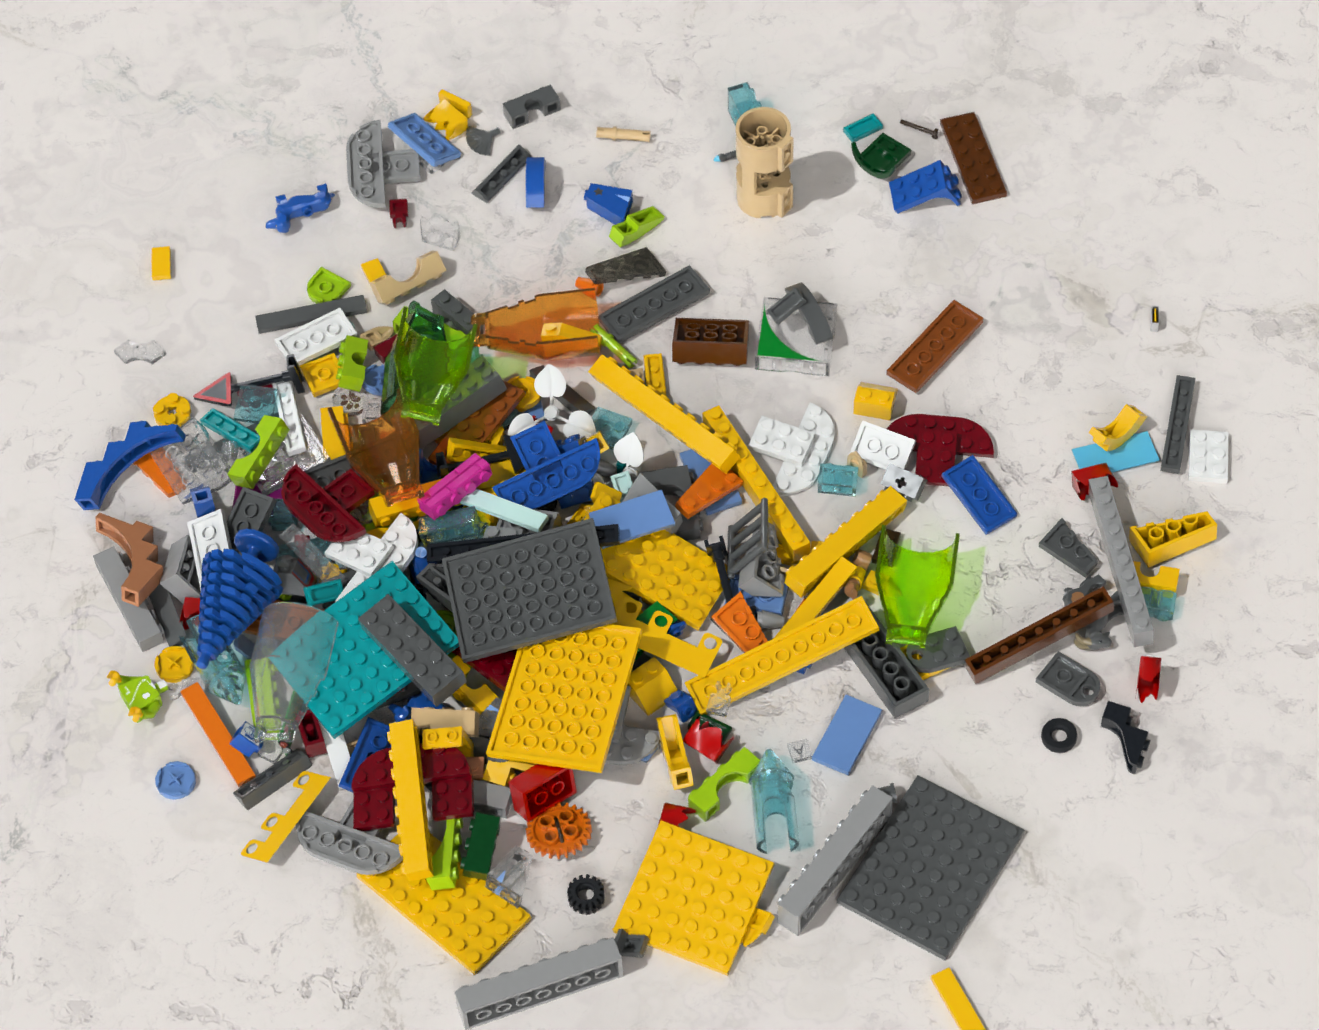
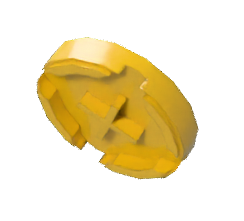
M170 646L163 649L159 656L157 655L154 666L157 675L162 680L177 683L190 676L194 668L192 654L185 650V648Z

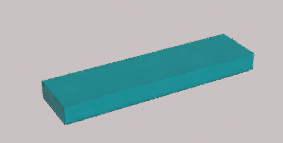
M214 408L200 419L202 425L249 453H252L259 444L260 436Z

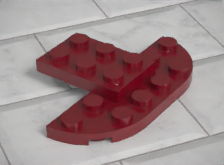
M910 414L895 420L887 427L889 431L916 440L913 451H917L915 474L927 479L925 485L949 487L941 475L955 465V455L994 457L993 444L988 433L979 424L966 418Z
M295 464L283 479L281 495L287 509L314 535L330 542H346L356 540L367 533L366 529L349 513L374 496L375 492L352 469H349L322 488Z

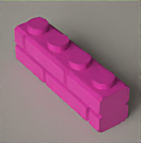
M474 453L417 498L421 511L434 521L438 517L445 515L447 510L459 504L462 498L469 493H473L476 487L490 479V476L493 474L489 463Z

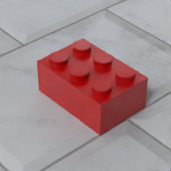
M536 764L508 781L514 810L527 822H530L577 793L573 769Z

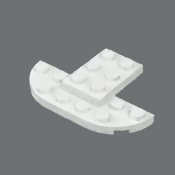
M811 402L799 428L761 416L748 449L784 461L773 484L779 496H793L801 491H806L817 481L834 442V425L830 416L821 407Z
M400 513L381 539L366 533L356 540L332 542L324 552L325 556L357 571L336 601L391 561L404 572L414 558L415 551L418 548L415 526L407 516Z

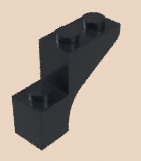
M1108 701L1102 716L1101 727L1112 731L1118 736L1122 745L1127 770L1135 774L1137 768H1141L1145 758L1142 756L1143 751L1147 752L1151 740L1147 739L1148 731L1131 726L1133 716H1130V707Z

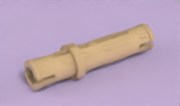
M597 126L596 138L612 139V141L622 139L650 142L651 131L619 129L616 126H613V128Z

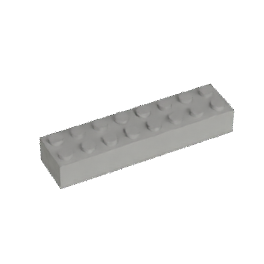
M873 785L868 791L865 790L863 792L860 802L857 805H853L849 810V816L839 822L836 828L837 831L827 837L822 850L818 849L810 865L806 864L798 880L794 879L789 886L787 894H783L779 898L777 914L780 925L797 936L802 932L886 825L892 815L893 798Z
M614 937L609 939L603 938L597 943L582 945L577 950L565 951L550 959H541L538 963L530 966L523 965L518 970L503 972L491 979H482L477 984L471 986H462L454 992L464 1028L468 1030L623 977L622 958Z

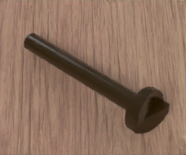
M905 120L900 121V124L931 134L933 139L938 138L939 129L937 128L933 131Z

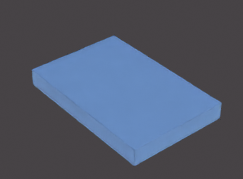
M735 574V577L730 579L729 584L733 597L741 591L749 607L756 606L755 614L757 611L765 610L782 616L788 592V586L785 583L781 597L752 596L738 587L740 575Z

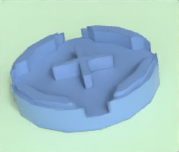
M371 365L365 369V378L362 386L373 395H389L398 386V374L387 365Z
M180 761L170 762L158 770L155 777L156 787L165 798L172 800L181 799L193 791L196 784V776L188 764Z

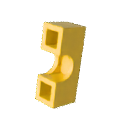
M1133 561L1144 595L1151 594L1161 596L1162 598L1175 599L1180 569L1160 566L1159 573L1156 576L1147 577L1140 571L1141 562Z
M457 655L452 661L463 671L466 677L471 668ZM465 683L453 693L456 700L461 701L466 707L474 708V711L480 713V716L487 711L486 709L489 705H493L499 698L486 684L478 689H471Z

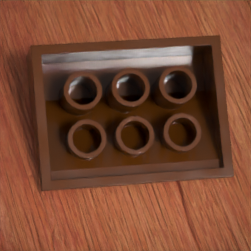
M676 318L672 341V362L679 364L689 362L699 365L705 363H714L715 365L733 364L735 366L747 365L749 320Z

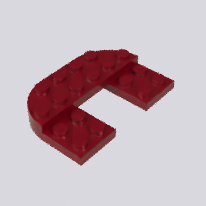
M421 743L420 753L424 783L432 782V818L434 822L473 817V773L465 756L455 747L424 750ZM392 748L382 749L370 755L361 763L354 774L351 789L354 792L353 828L356 830L366 831L395 827L393 787L396 786L391 776V769L394 768L393 762H391L389 757V750H392Z

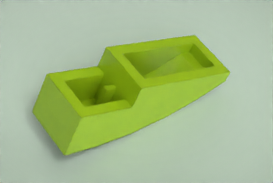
M654 206L629 214L624 222L612 226L609 238L621 248L652 230L664 220L665 216Z

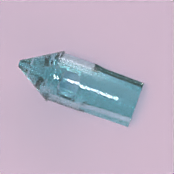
M199 615L188 619L186 622L194 638L178 637L204 682L206 691L236 705L241 704L246 677L245 667L241 665L231 645H228L225 651L220 653L215 660L209 661L206 669L198 668L196 662L199 658L197 655ZM221 655H226L228 658L225 660Z
M772 749L765 751L749 779L752 793L756 848L767 854L765 821L768 816L773 814H780L786 818L790 852L799 846L795 797L791 792L794 775Z

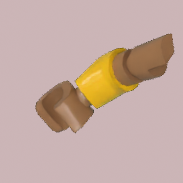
M861 549L856 551L851 562L857 566L858 570L844 585L845 594L848 597H852L853 600L857 598L858 592L862 588L865 574L872 560V555Z

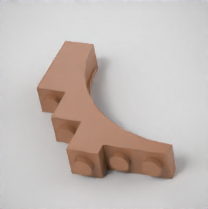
M99 512L95 517L96 532L116 542L126 552L132 564L129 576L121 586L122 601L139 607L160 584L163 574V565L156 563L158 561V546L152 544L154 541L153 526L139 521L132 525Z

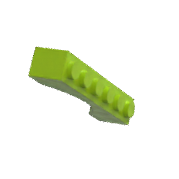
M463 818L446 820L445 836L440 847L432 856L434 877L426 878L431 890L455 888L456 879H459L457 864L460 862L459 845L462 844L460 829L463 828Z

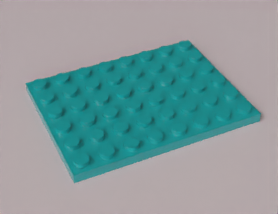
M393 561L389 562L266 653L267 658L333 739L337 738L412 682L367 635L358 621L360 616L387 594L401 606L447 655L459 647L458 637Z

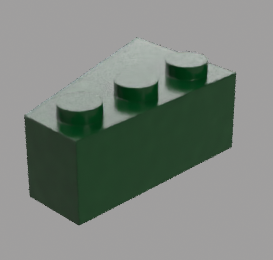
M476 812L475 819L471 818L469 830L472 831L471 838L467 837L465 843V850H468L467 856L462 857L460 868L463 869V876L487 881L493 853L496 848L497 835L499 836L500 817Z

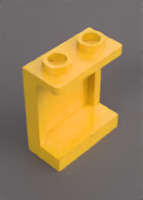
M462 726L423 729L422 748L424 750L455 747L465 757H473L474 744Z

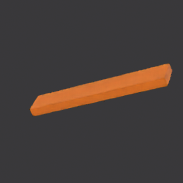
M196 682L181 690L182 697L237 786L239 787L255 778L256 775L243 754L229 744L232 736L199 683Z

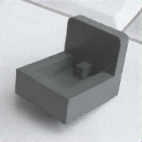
M618 929L614 940L621 956L643 957L649 938L646 935L627 934L624 929Z

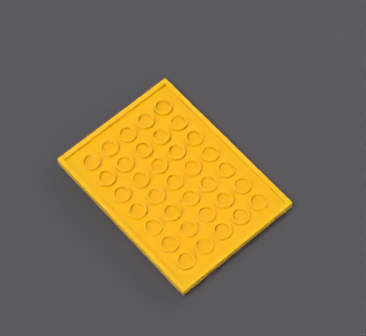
M608 624L519 648L488 744L487 757L602 773L643 633L642 629Z

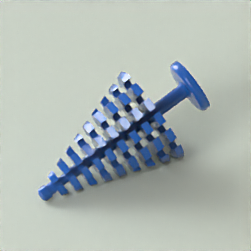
M242 529L236 533L234 544L242 555L234 549L223 548V552L215 549L206 553L205 558H203L197 647L199 658L196 662V666L200 669H206L209 661L215 660L220 653L225 651L226 647L230 646L235 638L237 639L283 592V587L280 585L282 584L280 577L269 565L264 563L277 558L279 547L270 536L254 529Z

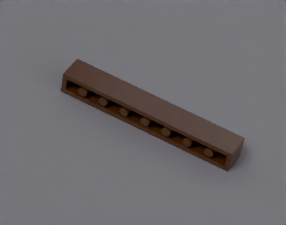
M1103 586L965 659L966 669L974 683L977 684L1114 611V602Z

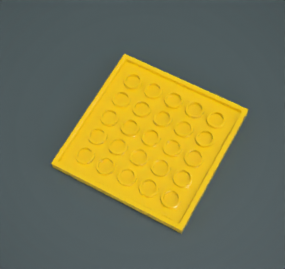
M660 821L614 925L613 932L617 934L618 929H624L627 934L646 935L649 938L648 946L728 976L773 870L774 862Z

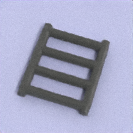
M762 498L761 503L734 525L728 526L727 573L729 579H733L737 572L759 554L768 551L767 498ZM759 513H761V516L758 519H756L752 524H750L747 528H745L741 533H739L735 537L736 532H738L742 527H744ZM761 526L760 531L735 550L739 543ZM761 540V544L735 564L736 559Z

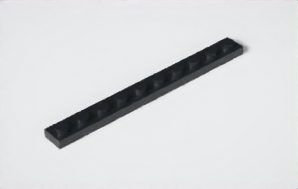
M619 524L596 526L600 547L620 545ZM535 533L427 544L428 564H442V558Z

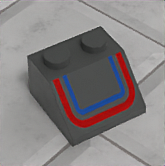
M291 555L279 556L273 570L282 581V584H280L283 587L282 594L305 596L303 588L316 585L317 576L299 558H294Z

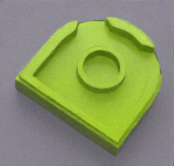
M320 267L307 284L308 296L316 304L338 300L351 287V282Z

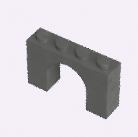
M688 465L642 472V475L658 491L662 490L664 495H673L678 498L694 483L693 473L689 472ZM700 512L689 519L681 514L683 522L676 535L686 541L701 539L700 531H703L702 519L698 520Z

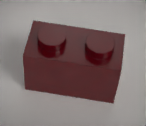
M310 709L296 713L298 729L308 758L327 753L320 725Z

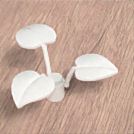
M547 364L537 375L534 388L541 397L550 396V406L545 409L544 416L535 421L528 413L516 416L509 426L507 435L514 436L545 419L554 421L557 418L567 423L563 427V433L567 438L575 434H579L580 437L585 435L587 438L596 433L592 417L585 411H574L570 414L569 420L559 415L558 408L553 406V396L560 397L564 394L566 381L562 373L555 366Z
M631 432L615 444L614 455L620 463H626L623 472L629 471L631 480H636L639 473L642 472L641 464L644 460V451L636 433ZM595 473L592 478L594 484L595 482H600L607 486L612 484L611 480L604 483L603 477L598 473Z

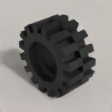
M586 874V878H583V875H579V880L575 877L573 883L570 882L569 888H567L569 905L573 907L575 912L579 910V914H583V911H586V915H590V910L595 913L596 908L600 910L601 904H604L603 884L601 885L599 879L596 881L595 876L590 878V874ZM583 889H590L593 891L594 896L589 900H582L578 897V893Z

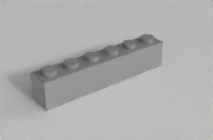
M113 546L93 555L99 573L142 652L164 643L162 637L165 634L160 623L156 624V615L152 609H148L147 605L149 603L147 599L139 607L122 601L121 586L129 576L131 569L123 564L125 559L121 551L117 553Z

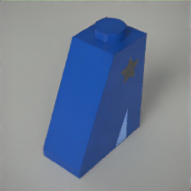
M590 183L589 189L585 190L584 200L587 202L589 210L616 225L624 222L627 215H629L633 203V191Z

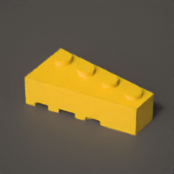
M1208 511L1183 516V519L1173 520L1171 518L1166 519L1163 523L1154 524V522L1146 523V526L1129 527V542L1148 568L1211 542L1217 537V523Z

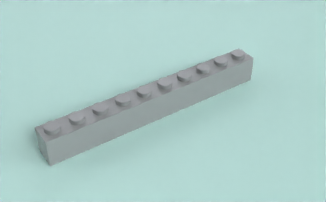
M1108 476L1089 479L1090 500L1133 646L1139 647L1153 644L1154 629Z

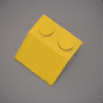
M860 382L854 399L853 414L891 420L898 388Z
M655 657L632 671L627 685L631 687L630 697L647 716H650L666 705L664 700L673 692L678 691L666 668Z

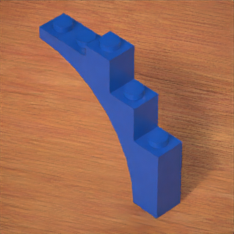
M147 421L130 422L125 441L108 442L103 461L86 462L74 500L83 510L100 509L112 484L131 464L157 448L172 443L184 442L186 434L177 424L151 427Z

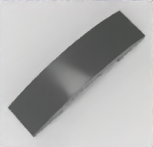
M802 282L785 288L787 294L796 287L807 301L798 310L808 325V332L815 344L833 339L828 322L810 290Z

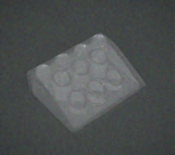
M194 417L180 427L186 434L184 442L172 443L150 452L183 505L193 501L191 495L193 491L209 487L211 493L223 489L232 482L227 475L231 469L230 465L206 428Z

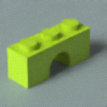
M346 335L345 341L340 343L339 353L342 354L338 358L337 366H340V368H338L336 379H339L338 387L360 392L365 378L366 366H363L367 354L368 340Z

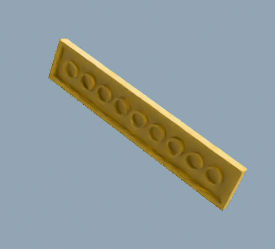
M860 596L709 670L705 678L698 675L684 683L700 715H708L880 629L863 597Z

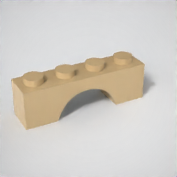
M431 250L416 258V269L407 280L396 281L390 275H383L369 284L378 303H385L387 305L395 301V297L409 294L411 292L410 289L426 285L427 280L440 278L442 273L446 271V268L438 251Z

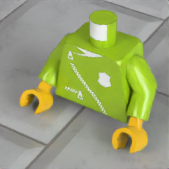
M114 670L110 671L107 675V678H110V686L118 684L120 696L129 709L128 716H133L132 720L137 723L143 719L155 717L163 704L160 694L169 690L164 679L153 684L149 676H123Z

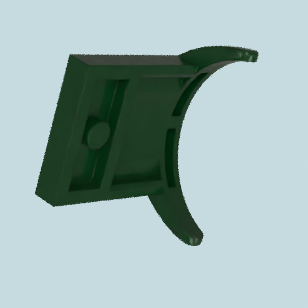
M885 133L878 136L862 153L858 150L855 142L851 143L852 153L858 165L868 174L879 179L890 177L896 168L911 155L910 148Z

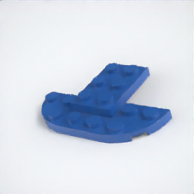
M545 421L511 436L510 439L526 471L493 486L492 489L498 497L530 509H537L584 487L595 475L600 461V447L597 438L561 454Z

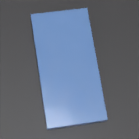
M416 113L388 123V128L433 167L459 158L461 152Z
M692 449L679 453L683 465H688L689 472L693 473L694 482L711 464ZM734 490L705 508L706 515L708 516L741 505L742 499L738 490Z
M662 490L589 513V518L594 519L595 526L619 524L620 543L675 526L674 518ZM604 546V547H601V549H605V548H608V547H611V546Z
M845 695L816 748L812 761L849 775L876 725L882 709Z

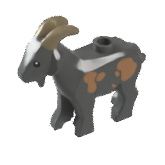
M1098 574L1093 578L1088 576L1080 584L1079 588H1065L1063 596L1064 607L1088 595L1092 589L1103 587L1106 585V581ZM1117 591L1110 596L1115 605L1114 611L1085 626V638L1075 633L1074 644L1079 649L1097 650L1111 645L1112 641L1108 637L1110 632L1103 634L1101 631L1111 619L1118 615H1124Z

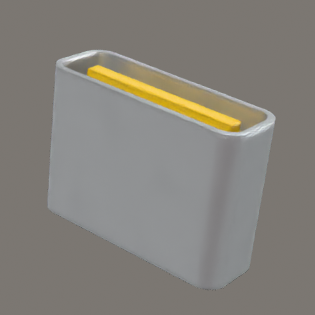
M1152 306L1150 331L1157 332L1159 327V307Z

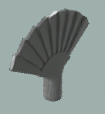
M469 126L466 132V141L469 147L476 153L490 155L492 138L501 132L498 127L491 131H485Z

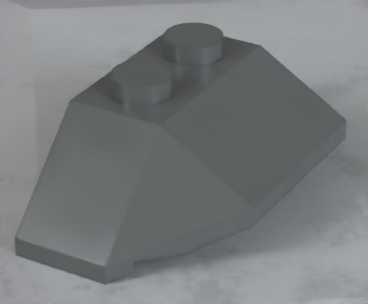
M429 563L416 578L424 588H427L428 593L433 599L452 612L443 564L435 565V563Z

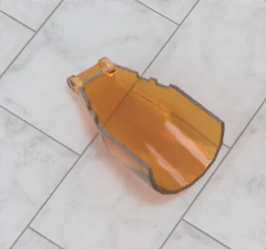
M595 288L538 294L534 296L535 299L526 302L520 300L517 305L511 307L505 305L471 316V323L473 324L471 344L474 347L487 346L490 350L541 361L599 356L602 353L601 345L599 348L598 336L543 342L541 339L544 323H564L589 332L591 329L596 330L593 326L596 324L600 325ZM480 325H485V334H480Z
M401 388L397 389L395 403L386 413L364 424H342L337 421L332 407L328 408V414L349 465L383 498L386 507L418 497V499L424 497V491L419 481V430Z

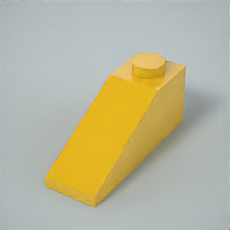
M544 323L541 339L545 352L599 351L602 335L564 323Z

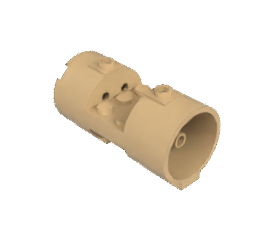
M757 107L743 113L739 117L735 128L736 157L739 161L736 167V197L738 206L751 217L761 219V216L775 217L778 215L782 218L793 207V184L791 183V174L788 167L793 162L791 125L788 118L779 110L770 107Z

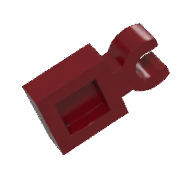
M407 198L389 200L390 219L393 218V227L396 228L398 222H402L403 227H406L405 217H408Z

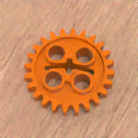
M568 802L564 806L558 803L556 807L550 808L530 822H527L528 828H526L527 841L530 843V848H534L535 853L541 851L542 857L549 854V859L554 855H557V859H560L563 854L568 858V853L570 852L576 855V849L582 851V845H588L587 839H591L590 833H592L591 820L588 818V814L583 813V808L577 810L575 804L570 808ZM554 818L558 820L564 843L560 842Z

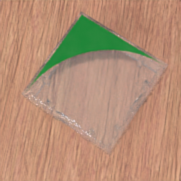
M764 297L755 354V370L790 371L807 375L829 376L832 360V343L835 337L837 322V303L817 302L828 322L833 339L816 345L808 332V325L798 309L777 325L767 310L781 298Z

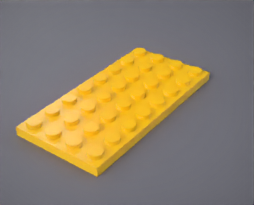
M601 491L584 520L590 519V512L621 502ZM660 530L620 543V545L601 549L608 578L631 586L632 589L630 591L652 604L658 601L682 622L685 621L687 625L699 631L723 591L717 565L713 561L712 556H708L703 550L666 530Z
M429 832L431 854L433 856L442 842ZM397 834L390 842L399 845L401 844V837ZM461 858L457 864L459 879H456L455 888L431 890L426 878L409 881L401 871V863H404L403 860L392 869L383 873L373 875L356 873L358 879L474 975L531 920V915L502 891L500 896L494 893L497 887L490 881L463 876V869L460 868Z

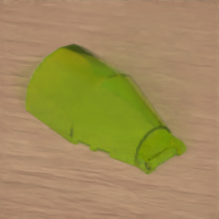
M404 307L393 355L402 402L400 417H411L420 421L432 422V425L438 426L441 412L468 374L478 324H474L469 334L459 340H432L421 336L410 327L406 320L407 307Z
M882 525L875 581L887 627L886 644L900 643L918 645L919 648L926 647L927 635L953 589L960 533H956L953 544L944 550L917 552L895 544L887 535L886 525Z

